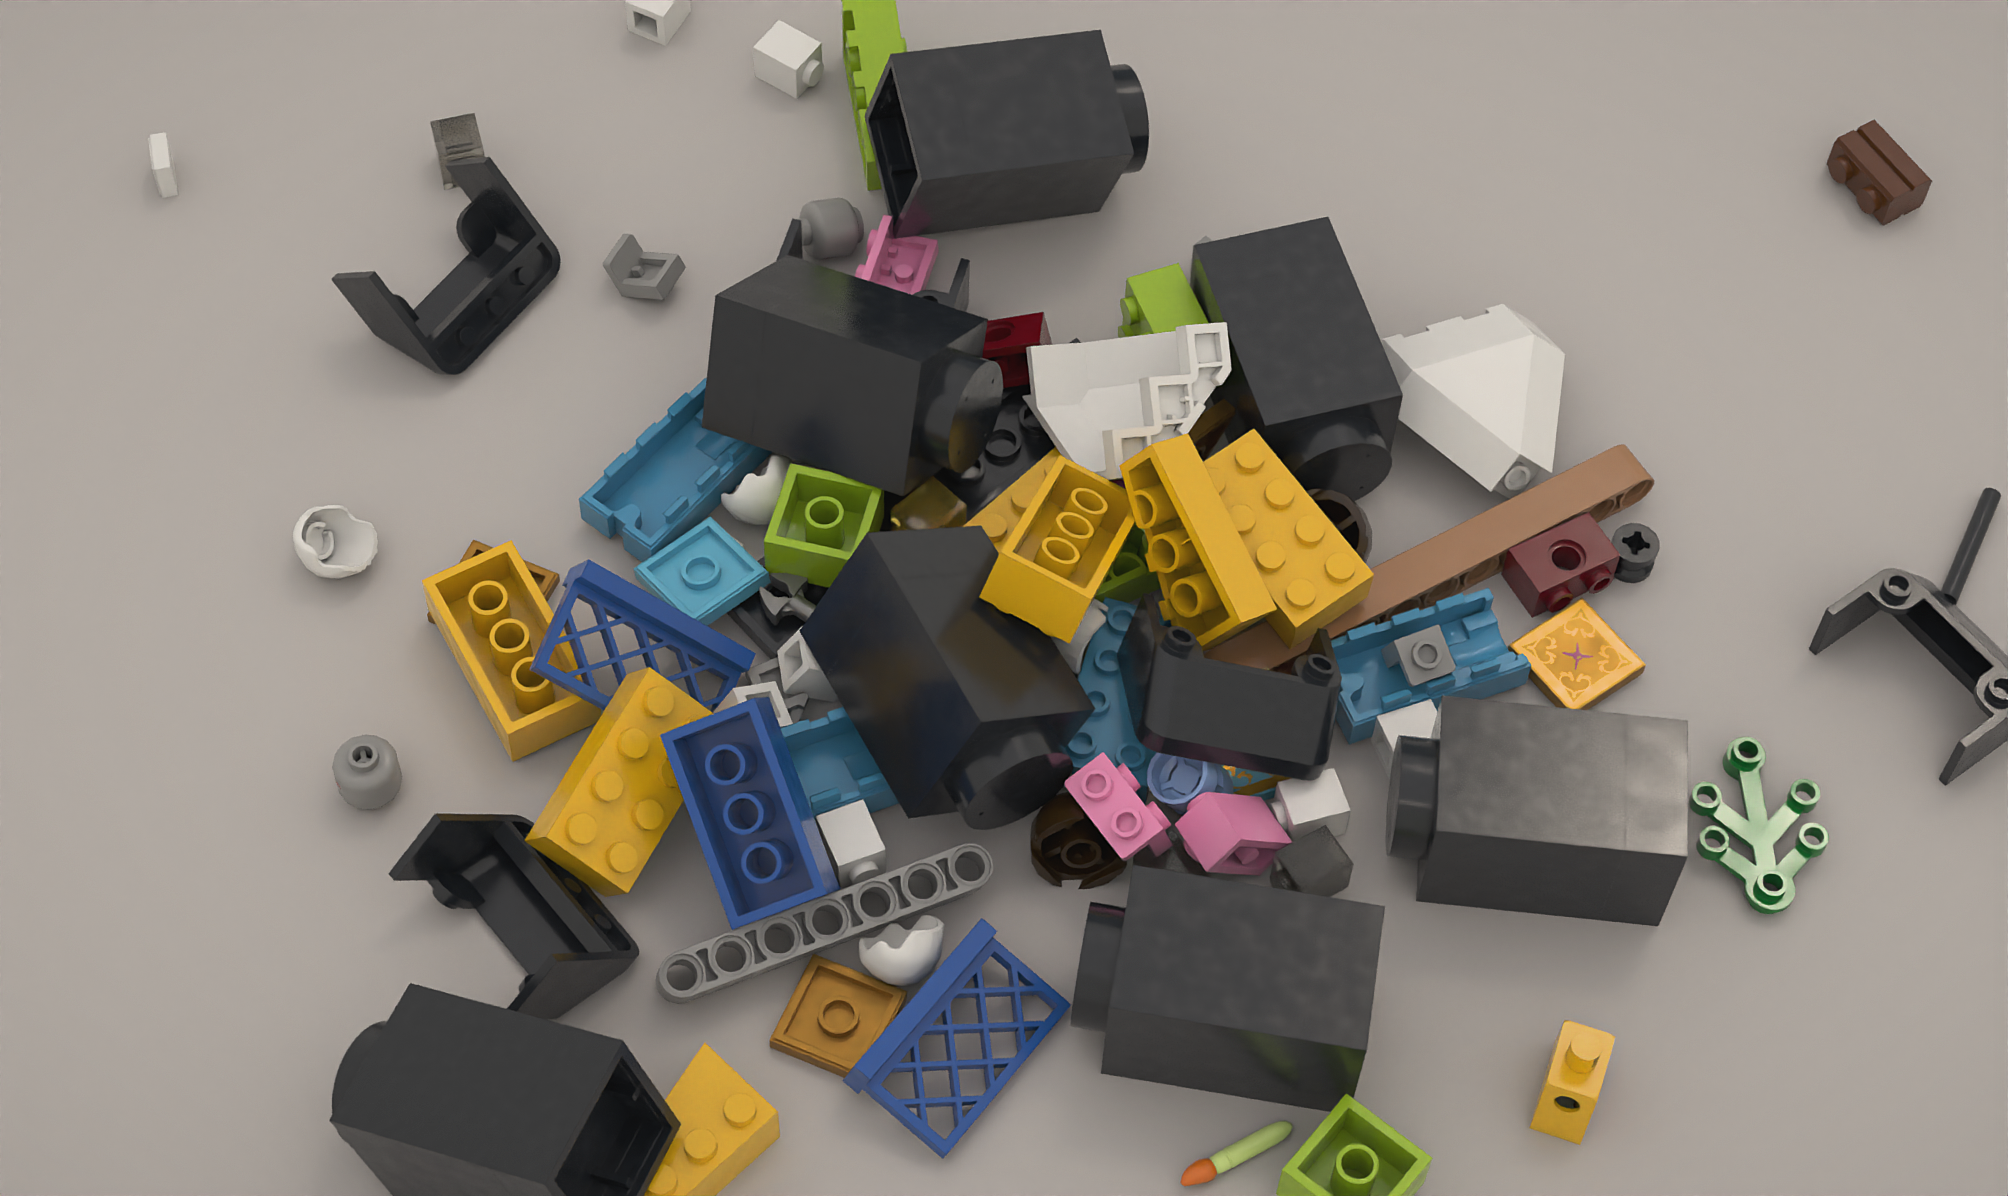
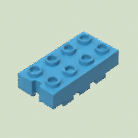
M706 378L689 394L685 392L667 409L668 414L657 424L654 422L636 439V444L626 454L622 452L604 470V475L579 498L581 519L609 539L616 533L623 537L624 550L641 562H644L700 524L721 503V494L724 492L731 494L737 485L741 484L743 478L747 474L752 473L772 453V451L702 428Z
M1489 588L1465 596L1463 593L1436 601L1435 606L1420 611L1419 608H1415L1392 616L1390 621L1375 625L1373 622L1349 630L1345 636L1330 640L1342 677L1335 718L1349 745L1373 736L1376 716L1430 699L1438 711L1442 695L1484 699L1526 684L1532 665L1523 653L1516 655L1513 651H1509L1500 635L1497 618L1491 609L1494 596ZM1439 624L1456 668L1450 674L1411 687L1407 683L1400 664L1387 668L1381 650L1394 640Z
M1105 597L1103 604L1108 607V611L1101 610V612L1106 616V621L1093 634L1078 677L1080 685L1089 697L1095 710L1065 747V750L1073 762L1071 774L1076 773L1102 752L1105 753L1116 768L1124 763L1141 785V788L1135 793L1146 804L1150 791L1147 784V770L1151 759L1157 752L1145 747L1135 736L1117 659L1118 649L1137 605ZM1161 614L1159 618L1160 625L1171 627L1170 620L1163 621Z
M844 707L827 712L826 717L809 722V719H805L781 728L815 822L816 816L862 799L869 813L899 804Z

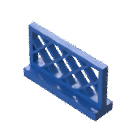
M588 559L569 569L562 584L566 589L529 670L605 710L614 695L608 697L597 690L591 671L612 665L618 685L620 686L626 676L622 661L642 654L646 668L651 667L660 674L653 651L666 647L675 652L682 671L681 673L666 677V679L672 682L684 677L689 695L704 707L712 705L710 711L714 712L732 688L736 687L741 673L749 671L756 653ZM577 598L592 607L597 626L577 632L571 614L572 607ZM606 614L616 620L608 622ZM625 624L632 628L640 649L620 655L611 627ZM564 627L567 635L559 638ZM600 631L609 659L589 665L580 637ZM648 638H650L651 640H653V641H655V642H657V643H656V644H653V645H650V642H649V639H648ZM569 641L578 669L564 673L548 664L555 645ZM690 661L698 665L699 667L692 669ZM707 670L723 679L716 698L704 702L694 674ZM581 675L583 682L575 679L574 676Z
M983 918L973 927L843 1079V1082L857 1094L864 1090L942 1159L1071 1006L1066 999L993 938L998 931ZM990 956L1007 969L1009 987L984 988L982 965ZM973 977L974 988H964ZM1019 981H1021L1025 986H1019ZM1037 995L1053 1009L1044 1021L1024 1022L1020 996ZM1011 996L1014 1022L988 1023L985 997ZM955 998H975L978 1023L953 1024L950 1006L952 1000ZM942 1013L943 1025H932ZM1025 1031H1035L1026 1042ZM1015 1032L1017 1054L1014 1058L992 1059L989 1033ZM980 1033L982 1059L957 1060L954 1034ZM923 1035H944L947 1061L921 1062L918 1040ZM910 1051L911 1062L899 1063ZM994 1068H1004L995 1079ZM984 1069L986 1084L984 1094L979 1096H961L958 1070ZM948 1070L951 1097L925 1098L922 1071ZM912 1072L915 1098L897 1099L881 1083L890 1073ZM974 1105L963 1118L962 1106ZM952 1106L955 1128L945 1140L928 1126L926 1108ZM908 1108H916L917 1116Z

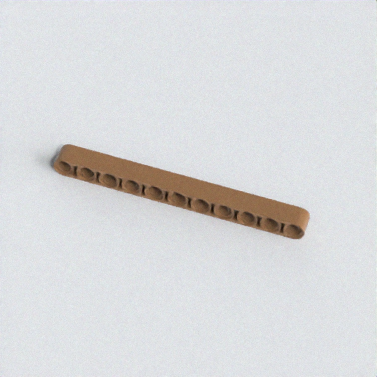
M1626 445L1614 446L1371 568L1370 570L1374 573L1368 597L1322 629L1327 630L1330 640L1347 635L1349 630L1373 622L1375 625L1390 621L1394 615L1415 608H1419L1420 611L1435 606L1436 601L1457 595L1502 572L1509 548L1588 512L1598 523L1644 498L1654 486V479ZM1265 621L1207 651L1204 654V658L1292 675L1291 669L1295 660L1306 654L1315 633L1290 650L1268 621Z

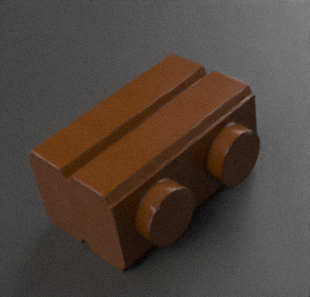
M1875 119L1858 127L1856 131L1852 130L1838 137L1833 144L1826 163L1832 178L1837 183H1844L1856 196L1857 203L1862 211L1867 214L1872 213L1883 226L1898 219L1901 214L1905 215L1919 208L1924 203L1932 180Z

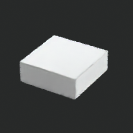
M166 132L151 134L150 138H148L151 165L159 195H162V198L177 196L178 189L174 160Z

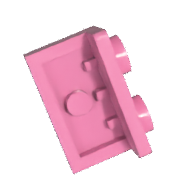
M883 215L878 230L872 229L869 234L866 249L868 259L865 265H858L855 277L911 295L925 290L939 252L938 240L920 236L894 239L893 216Z
M1102 752L1065 781L1064 785L1123 861H1127L1146 846L1150 848L1156 857L1173 846L1165 832L1171 826V823L1154 801L1146 806L1135 792L1141 788V785L1124 763L1116 768L1105 753Z

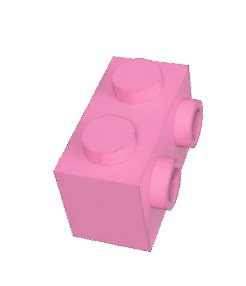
M1205 792L1190 801L1186 808L1188 812L1174 824L1184 838L1183 846L1186 852L1195 861L1201 863L1206 872L1259 876L1293 845V842L1280 823H1278L1262 797Z

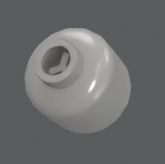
M843 198L808 202L802 207L799 219H797L801 220L802 246L806 253L815 260L850 255L855 251L857 244L862 241L864 236V223L858 208L852 207L850 202Z
M361 735L343 743L335 753L332 768L339 794L348 804L358 809L371 810L383 807L395 798L401 787L402 773L396 750L387 740L375 735Z

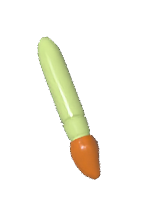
M1288 1121L1269 1124L1218 1151L1211 1157L1195 1161L1183 1172L1181 1184L1183 1186H1190L1212 1181L1217 1174L1230 1170L1283 1141L1291 1133L1292 1124Z

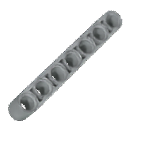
M961 844L676 951L667 956L660 965L656 976L657 990L669 1002L676 1004L687 1003L813 955V953H819L885 928L890 923L901 922L972 895L991 877L994 867L992 857L979 844ZM968 858L975 862L979 871L976 881H966L958 876L955 869L957 859ZM915 875L928 879L932 886L931 897L919 899L913 896L908 889V879ZM866 893H874L880 896L885 903L884 915L871 917L864 913L860 904L861 896ZM818 911H827L833 914L838 922L837 932L833 935L820 934L813 926V914ZM770 929L783 930L790 938V950L780 954L770 951L764 942L765 932ZM722 947L735 948L742 956V968L734 972L724 971L716 962V951ZM675 965L688 967L694 974L695 982L693 987L682 991L673 988L667 981V970Z

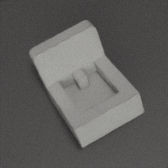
M623 234L603 262V267L623 297L658 300L666 298L686 268L678 254L644 252L633 234Z

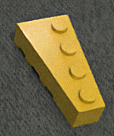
M1188 433L1153 443L1119 465L1137 528L1144 529L1148 541V553L1144 555L1149 572L1156 571L1164 600L1158 602L1163 621L1170 620L1172 626L1184 627L1191 631L1204 652L1277 610Z
M705 1042L665 1099L670 1109L680 1121L681 1126L644 1196H716L780 1137L778 1111Z

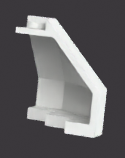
M1500 304L1486 308V314L1466 320L1459 316L1426 326V331L1405 338L1401 334L1382 339L1381 343L1403 393L1398 419L1490 492L1494 489L1510 499L1523 492L1541 467L1552 473L1565 353L1533 322L1506 305Z
M1227 322L1184 325L1175 327L1176 331L1091 342L1026 347L1031 395L1022 397L1063 457L1107 480H1122L1123 477L1119 465L1153 443L1187 434L1206 408L1203 404L1216 386L1222 385L1232 371Z

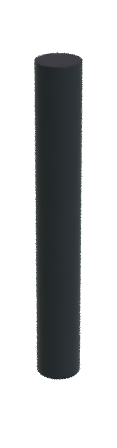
M1985 488L1941 589L1955 605L1958 602L2001 499V493L1994 488Z

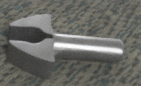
M772 573V586L787 593L789 598L785 596L775 597L760 586V600L767 617L774 625H777L785 615H795L806 622L816 608V605L806 600L803 595L808 590V579L789 573Z

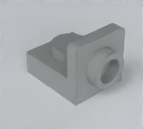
M1439 624L1394 640L1381 650L1387 668L1400 664L1407 683L1411 687L1450 674L1456 668Z

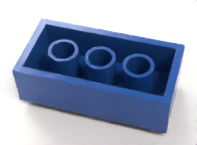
M769 697L747 700L660 734L732 930L840 890Z

